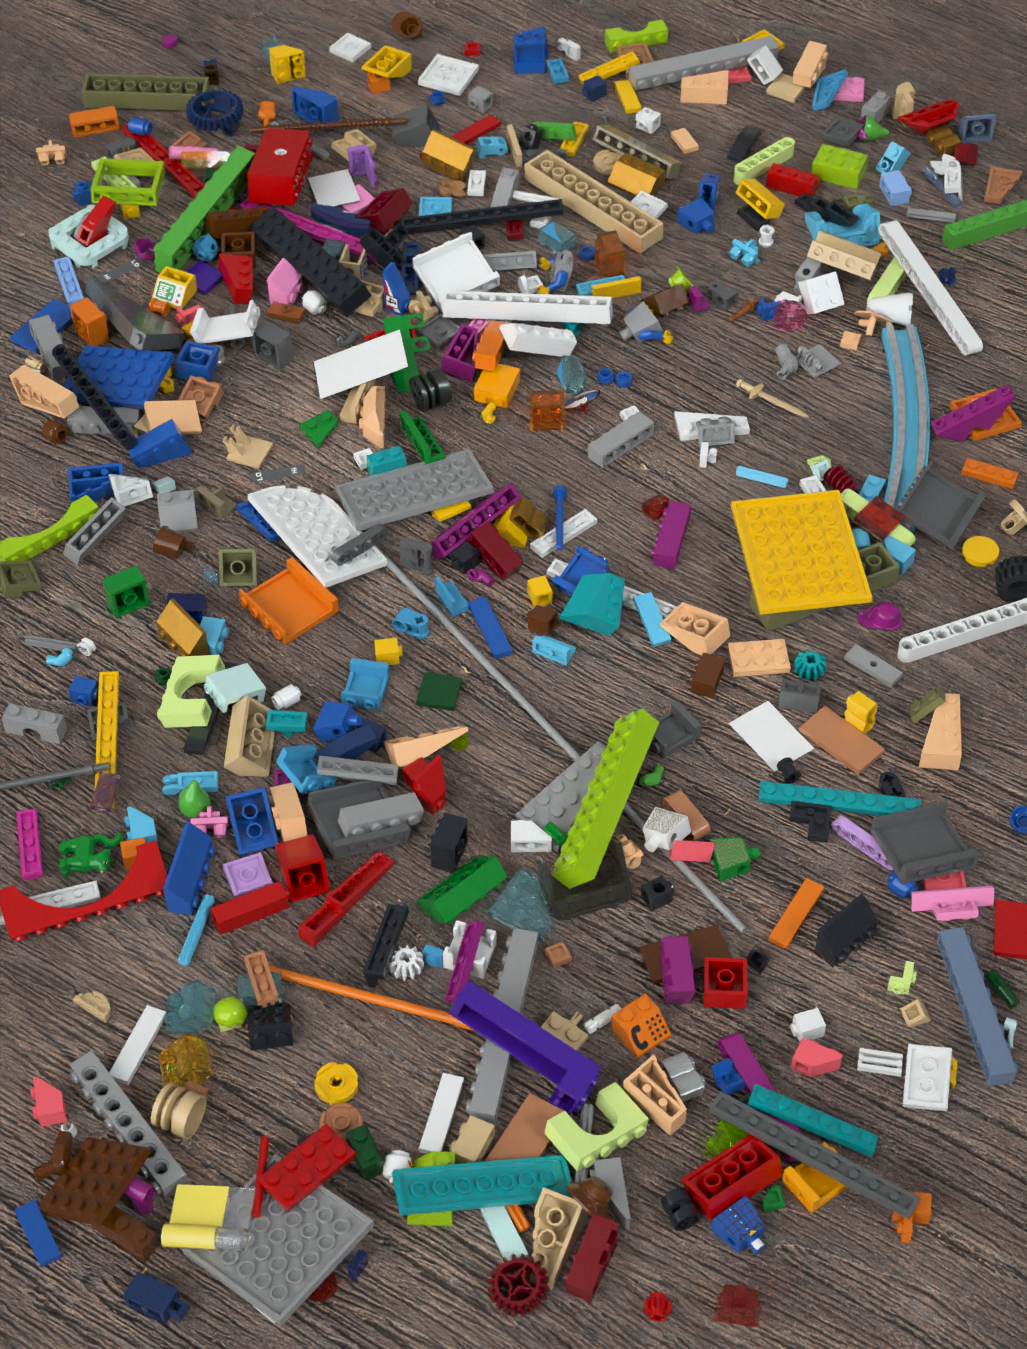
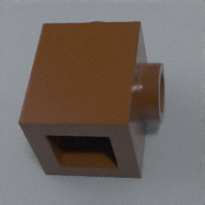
M536 605L527 614L528 630L548 637L557 626V612Z

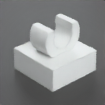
M702 442L699 467L706 468L707 461L716 463L717 449L711 448L708 450L709 443Z

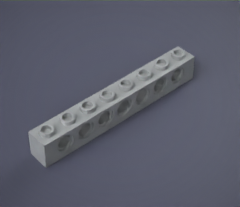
M91 1050L70 1063L72 1073L69 1075L75 1085L80 1084L83 1096L86 1100H92L95 1112L99 1116L101 1114L104 1116V1123L110 1131L114 1130L117 1135L115 1137L119 1143L146 1147L151 1152L150 1155H154L146 1159L140 1171L145 1178L149 1177L151 1179V1185L155 1187V1192L157 1194L161 1193L165 1199H168L176 1193L177 1184L188 1185L185 1172L94 1052ZM162 1170H165V1171H166V1172L163 1173V1174H158V1172H160V1171H162Z

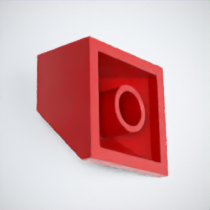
M438 754L413 780L414 792L421 806L432 815L438 810H442L446 805L442 756Z

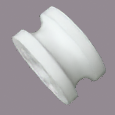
M83 638L77 644L78 650L88 657L96 650V645L88 638Z

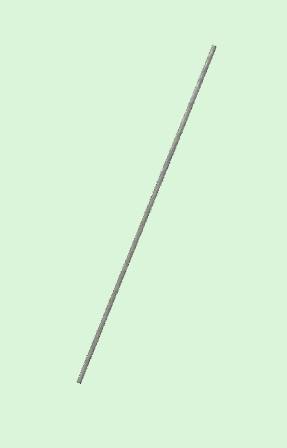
M375 545L388 560L386 566L574 761L579 759L581 756L390 558ZM626 803L623 812L643 831L645 822ZM659 848L670 859L669 851ZM671 860L741 934L746 932L747 927L683 861Z

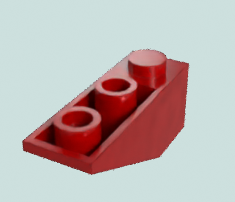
M103 195L81 224L76 240L90 246L103 238L116 202Z

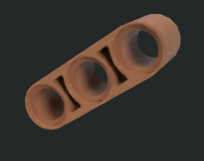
M677 790L662 798L661 802L665 810L688 816L691 832L686 837L690 841H696L711 832L707 820L683 791Z

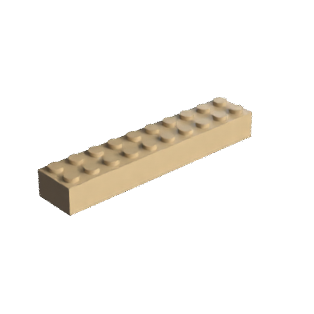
M546 150L525 164L526 181L551 197L562 199V204L640 254L663 239V222L552 152Z

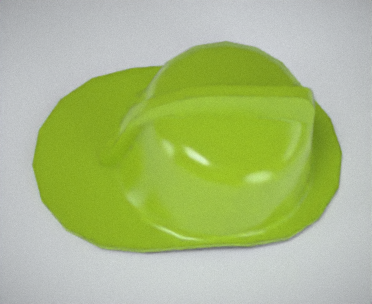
M677 265L678 270L668 281L671 286L682 283L686 294H688L690 287L694 285Z

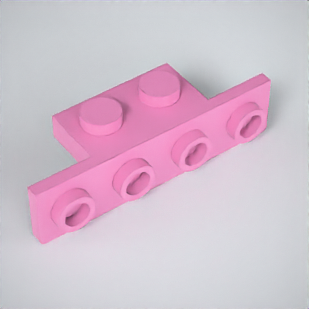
M993 886L913 891L911 893L912 912L933 910L936 919L941 921L976 918L979 912L977 907L994 906Z

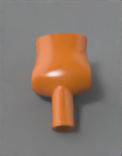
M260 102L258 118L263 120V126L269 124V120L276 118V104L274 102Z

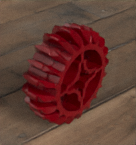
M523 1253L519 1259L516 1258L515 1254H512V1260L508 1261L504 1257L503 1265L496 1263L495 1266L498 1271L491 1270L490 1274L493 1278L488 1279V1284L491 1286L488 1288V1293L492 1295L490 1298L492 1303H496L495 1306L498 1310L503 1309L505 1315H508L511 1311L512 1316L515 1318L518 1312H521L522 1317H525L527 1310L534 1314L535 1310L533 1307L536 1305L538 1308H541L540 1300H547L545 1292L550 1291V1287L547 1285L550 1279L548 1276H545L547 1273L546 1268H541L542 1264L540 1261L534 1262L533 1256H529L526 1260ZM519 1270L516 1274H510L513 1271ZM530 1272L537 1278L535 1288L528 1283ZM502 1282L509 1287L508 1298L501 1294ZM528 1296V1298L518 1301L521 1297Z

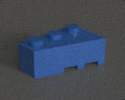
M173 419L137 437L136 446L128 450L138 468L193 454L187 439Z
M112 463L68 468L71 503L85 495H88L94 502L113 495L114 492L109 474L125 476L123 464Z

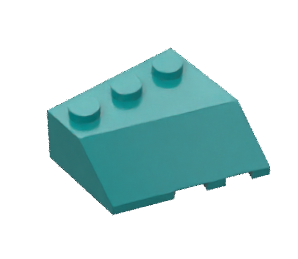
M610 573L583 575L559 618L610 636L620 624L625 579Z

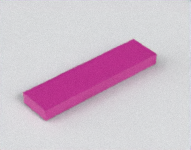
M37 809L17 811L23 880L44 877Z

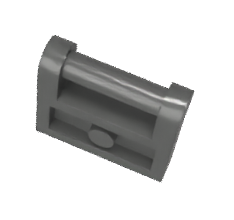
M402 537L399 542L401 567L421 571L426 576L432 575V545ZM420 551L423 553L424 563L421 562Z

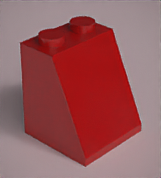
M314 834L274 844L284 883L291 896L290 902L331 892L324 857Z

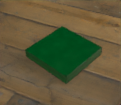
M425 672L416 699V705L454 711L462 685V678Z

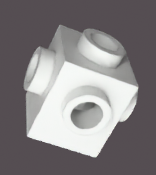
M644 107L636 114V128L653 134L660 127L661 113Z

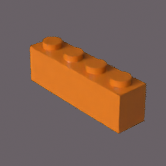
M490 320L489 325L485 326L484 334L481 335L476 351L473 352L472 361H475V368L490 371L496 370L507 345L499 327L509 323Z

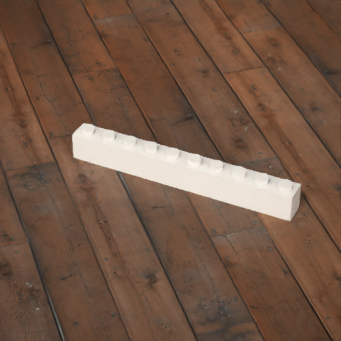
M444 291L441 300L443 317L610 324L613 314L612 297Z

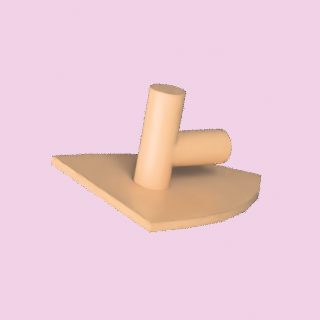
M871 311L854 312L855 316L869 319L859 320L860 326L867 327L865 335L872 336L876 321L894 322Z

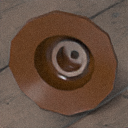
M591 1176L580 1183L569 1182L566 1187L568 1192L589 1215L593 1216L594 1213L606 1219L610 1218L608 1205L613 1191L607 1183L596 1176Z

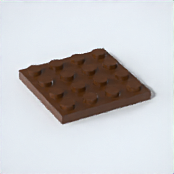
M87 1137L74 1157L68 1162L66 1171L56 1179L50 1191L43 1197L42 1202L38 1206L39 1210L43 1215L101 1226L151 1152L142 1146Z

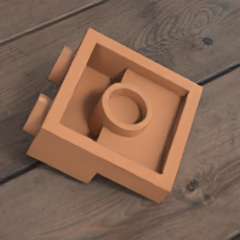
M190 376L178 400H195L198 415L207 419L213 406L217 407L224 391L217 382L213 381L211 383L203 377Z

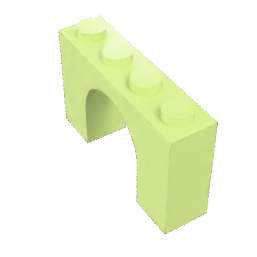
M220 655L181 656L176 658L175 664L172 666L170 679L167 681L165 694L162 696L161 706L157 712L158 719L162 722L164 728L208 725L212 710L206 699H181V697L189 687L198 683H205L208 674L225 670V665Z
M616 1082L600 1090L595 1103L613 1126L611 1132L604 1135L589 1134L583 1131L566 1111L547 1120L544 1134L576 1171L584 1167L589 1168L594 1164L595 1160L601 1157L606 1158L618 1147L623 1148L630 1140L643 1136L647 1130L649 1118Z

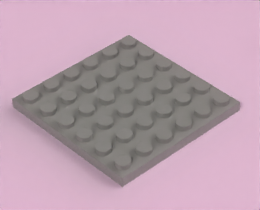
M275 1154L267 1162L266 1171L282 1158ZM255 1174L230 1200L228 1212L225 1215L219 1248L217 1250L183 1248L182 1251L185 1256L282 1326L368 1234L375 1224L372 1219L322 1185L288 1213L264 1189L261 1217L254 1218L252 1216L256 1182Z

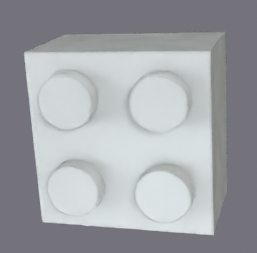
M836 272L826 273L798 282L807 315L844 305Z

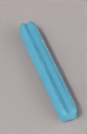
M205 894L179 955L178 961L180 965L188 966L190 964L215 902L212 895Z

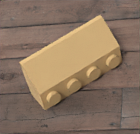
M248 695L232 706L224 768L238 776L267 777L270 772L275 731L266 730L268 710L271 709Z

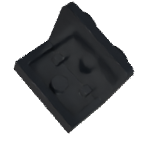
M279 1002L264 1008L262 1005H256L247 1010L251 1051L294 1045L290 1004Z

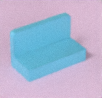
M536 635L532 640L533 653L564 665L568 664L576 652V647L544 635L541 637Z

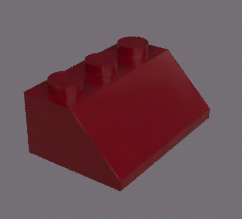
M404 188L382 191L357 216V219L370 220L371 228L386 233L394 223L400 220L403 214L409 211L408 209L413 203Z

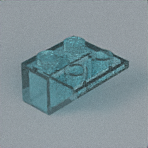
M194 980L169 995L167 1000V1016L165 1018V1033L199 1034L210 1028L213 1020L216 989Z

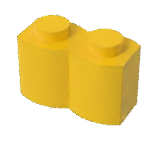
M857 691L855 694H851L846 701L845 720L866 734L874 726L878 704L860 691Z

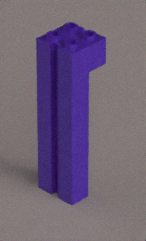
M469 980L457 996L449 1012L450 1015L557 1084L558 1086L548 1102L568 1112L569 1116L574 1110L576 1112L579 1111L601 1077L597 1074L601 1066Z

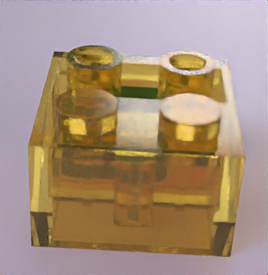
M184 1033L158 1054L163 1086L171 1082L178 1085V1087L184 1088V1084L189 1080L200 1085L212 1076L205 1038Z

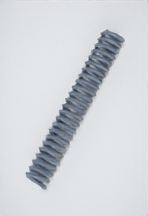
M926 167L924 171L922 169V173L951 205L955 209H960L958 207L962 205V201L955 193L945 194L944 182L930 167Z

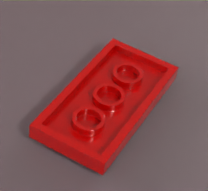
M326 1123L258 1178V1183L288 1213L356 1157V1152Z

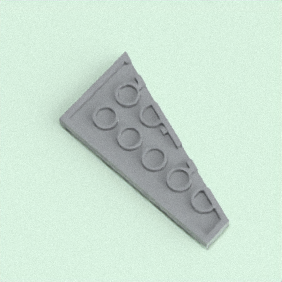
M598 741L515 814V818L517 820L532 821L543 831L545 825L548 822H552L563 833H568L574 824V817L580 810L582 798L589 789L588 784L595 775V768L600 763L601 754L606 749V746ZM552 838V849L559 853L561 846L556 845V841Z

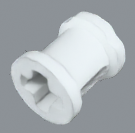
M769 225L762 226L760 228L761 237L759 238V245L770 247L773 245L772 235L774 234V228Z

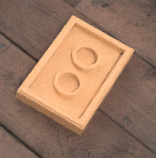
M195 400L144 402L149 431L173 419L183 434H201L202 429Z

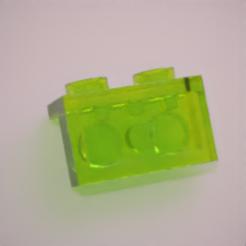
M722 1119L716 1126V1134L707 1140L705 1144L707 1148L703 1154L706 1157L711 1154L717 1156L748 1136L749 1133Z

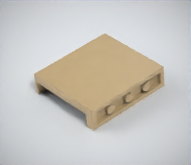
M819 230L816 241H812L807 257L870 280L882 253Z

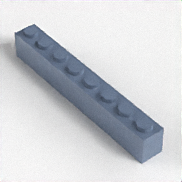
M964 927L939 931L937 945L988 1087L1013 1083L1016 1073H1018V1066L1016 1061L1012 1060L1010 1044L1005 1041L1003 1025L998 1022L996 1006L992 1005L990 1000V990L988 987H985L983 971L979 970L977 965V955L975 952H972L970 936L966 935Z

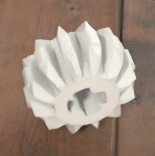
M408 944L405 948L399 946L398 951H394L389 970L391 973H394L396 979L402 976L404 981L407 977L414 980L415 975H420L421 969L424 967L423 955L421 952H418L416 947L410 949Z

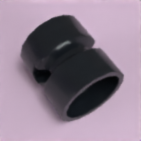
M681 1187L671 1190L660 1201L665 1213L670 1215L669 1220L676 1231L691 1228L701 1218L696 1206L691 1204L692 1199L686 1188Z

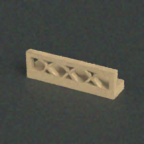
M376 379L351 388L339 415L340 421L357 423L360 417V406H363V399L373 387Z

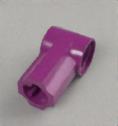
M135 1176L126 1188L125 1195L132 1199L137 1214L142 1216L152 1212L154 1209L152 1197L155 1193V1187Z

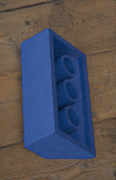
M190 822L185 823L163 888L168 912L192 915L194 908H197L199 905V893L203 891L205 886L204 877L205 874H209L210 859L214 858L216 846H213L212 837Z

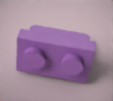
M366 144L348 147L350 176L367 174L371 188H375L377 176L374 170L377 168L376 162L373 160L372 151L368 150Z

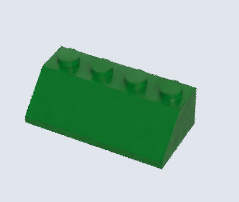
M477 855L416 900V903L437 923L449 924L457 918L456 915L460 912L469 910L472 907L471 904L476 900L479 901L485 898L488 891L501 886L502 881L508 876L496 856Z

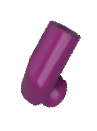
M470 569L467 572V576L471 581H483L488 587L492 586L495 582L483 569Z

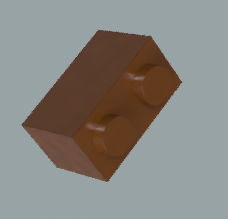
M703 652L701 659L696 661V672L690 676L691 693L714 698L724 672L725 658Z

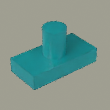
M268 710L266 730L282 731L285 737H291L294 732H305L308 718L307 712Z

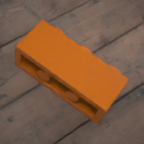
M115 106L68 114L73 137L120 129Z

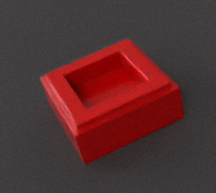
M466 42L464 56H480L481 43Z

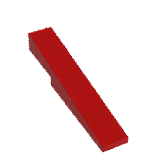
M380 851L373 855L327 895L326 902L299 925L298 937L315 947L394 865V860Z

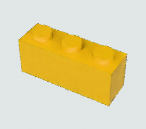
M741 179L736 194L765 219L779 218L785 204L756 179Z

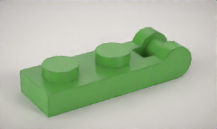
M554 122L532 123L537 125L538 129L544 130L541 139L575 141L577 137L574 124Z

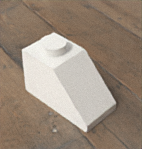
M525 820L511 821V852H551L552 837L534 822Z

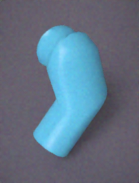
M64 648L63 653L59 656L48 655L46 664L65 666L72 660L73 651L70 648Z

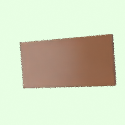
M827 706L820 709L799 728V732L858 775L885 752V748Z
M529 1093L485 1162L542 1157L551 1143L544 1134L547 1120L564 1110Z

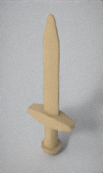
M744 379L737 380L736 387L750 392L749 399L752 400L760 396L794 414L809 418L800 409L763 392L764 384L761 383L754 387L744 382Z

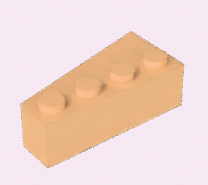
M26 365L21 366L9 375L22 405L61 418H66L79 408L77 397L73 392Z

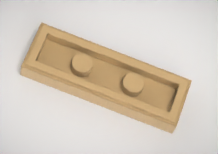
M507 125V140L516 167H522V152L514 127Z

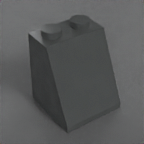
M424 104L395 115L394 118H406L407 124L392 125L391 137L399 147H425L432 130L435 129L441 132V126L429 105Z

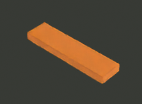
M806 878L769 935L768 941L787 950L822 895L825 886Z

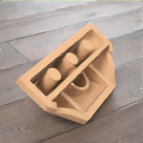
M373 386L364 397L363 406H360V417L363 418H359V428L363 429V436L379 448H384L385 386Z

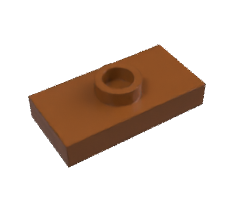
M273 302L267 314L271 318L300 323L305 314V308Z

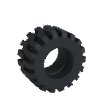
M1018 555L1017 557L1011 556L1009 559L1006 558L995 569L997 593L1005 601L1015 602L1027 598V556Z

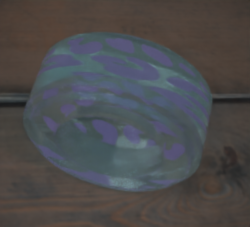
M210 567L202 571L205 580L213 586L219 582L217 575Z

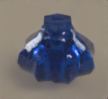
M943 268L938 271V275L942 280L941 283L948 284L949 286L956 283L955 274L957 272L954 268Z

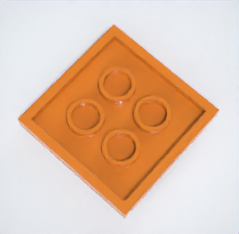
M997 388L951 401L949 407L952 411H955L997 390ZM1009 405L989 430L975 427L969 435L974 441L1021 428L1022 421Z

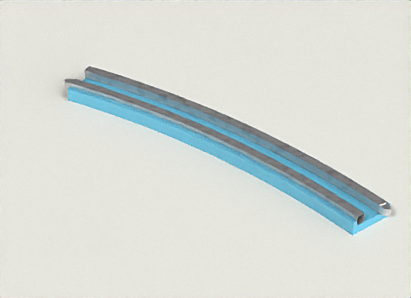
M888 321L886 322V328H882L881 337L885 348L892 391L893 446L889 480L881 511L907 530L914 532L916 527L896 516L899 511L897 505L902 498L906 499L904 497L909 487L913 488L911 484L916 476L920 478V475H918L923 466L927 467L930 437L928 384L916 326L906 324V330L894 331L892 323Z

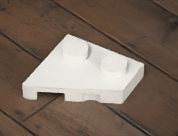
M109 474L115 499L122 506L125 507L153 497L148 479Z

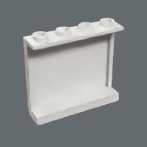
M471 232L462 234L452 241H447L441 246L434 247L412 258L414 271L441 312H443L441 300L444 291L486 292L500 285L498 272L492 271L473 242Z

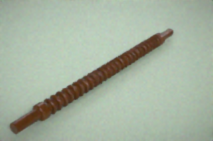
M381 117L375 120L374 118L371 120L363 118V120L358 119V121L356 119L354 121L351 119L347 121L345 119V121L340 120L338 122L336 120L334 122L332 120L326 123L325 121L323 123L320 121L316 123L314 121V123L309 122V124L307 122L305 124L302 122L298 124L297 122L291 125L283 123V125L278 124V126L276 124L274 126L267 124L266 126L251 127V133H264L266 128L312 131L313 129L314 131H317V129L321 131L323 129L325 131L326 129L330 130V128L332 130L334 128L337 130L341 128L343 130V128L348 129L350 127L352 129L354 127L356 129L362 126L363 128L366 126L374 128V126L379 127V125L381 127L383 125L390 127L396 124H407V119L390 117L383 119Z

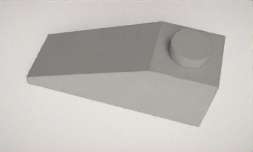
M503 168L497 182L491 207L511 204L513 192L517 191L519 187V170Z
M620 1157L595 1160L593 1169H590V1177L596 1176L602 1179L612 1189L613 1194L608 1207L625 1229H630L631 1218Z

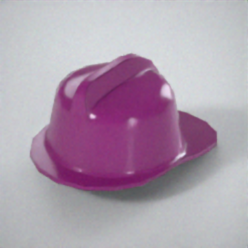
M889 601L880 602L876 606L865 607L859 611L857 616L862 626L871 629L896 630L903 623L899 608Z

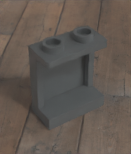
M677 700L671 703L670 712L656 719L659 721L650 745L653 751L664 759L700 738L701 724Z

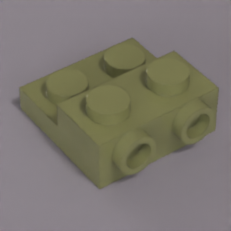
M31 560L0 562V593H2L3 598L22 597V593L25 591H41L42 584Z

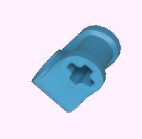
M402 608L392 622L393 627L397 631L422 639L429 635L428 617L409 608Z

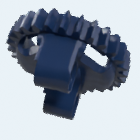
M220 88L218 90L213 89L212 91L207 89L206 92L201 91V94L196 93L186 104L187 120L199 130L217 131L220 128L226 136L232 137L240 127L239 119H242L241 116H243L244 108L242 100H240L236 93L232 94L231 91L227 92L226 89L221 91ZM214 99L213 104L202 106L201 102ZM211 111L224 113L225 115L219 118H212Z

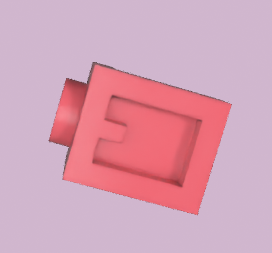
M196 305L185 311L179 306L176 307L178 323L185 326L192 322L197 309L201 307Z

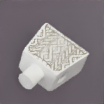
M655 807L643 827L646 841L644 844L645 848L650 852H654L657 847L671 850L675 840L681 841L690 834L691 828L688 816Z

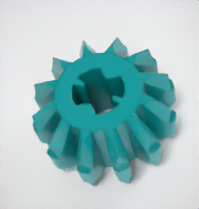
M806 649L804 653L799 652L794 661L795 674H799L800 679L805 677L807 681L809 679L816 681L817 677L822 678L827 669L826 657L822 656L821 652L815 653L814 649L811 652Z

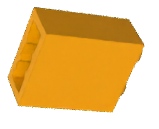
M498 364L495 371L483 369L474 387V401L485 404L494 403L498 407L507 408L520 382V368Z

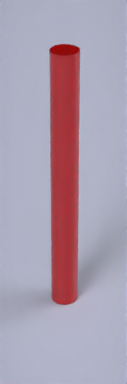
M262 1136L260 1139L252 1216L254 1218L261 1217L264 1188L258 1183V1178L266 1172L269 1137Z

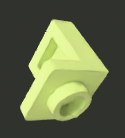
M906 961L902 978L890 976L888 991L908 995L910 984H915L917 971H913L914 962Z

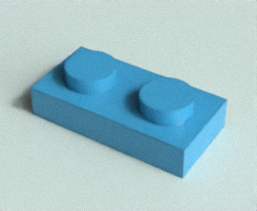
M561 58L546 61V66L554 84L569 82V75Z

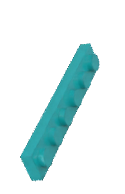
M754 1084L747 1105L869 1157H872L874 1154L878 1135Z

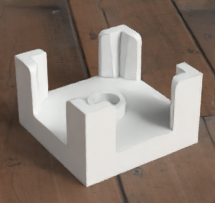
M456 920L453 928L454 938L450 948L446 946L443 952V968L454 969L466 927L465 922ZM486 929V937L481 936L470 975L484 978L497 945L496 931Z

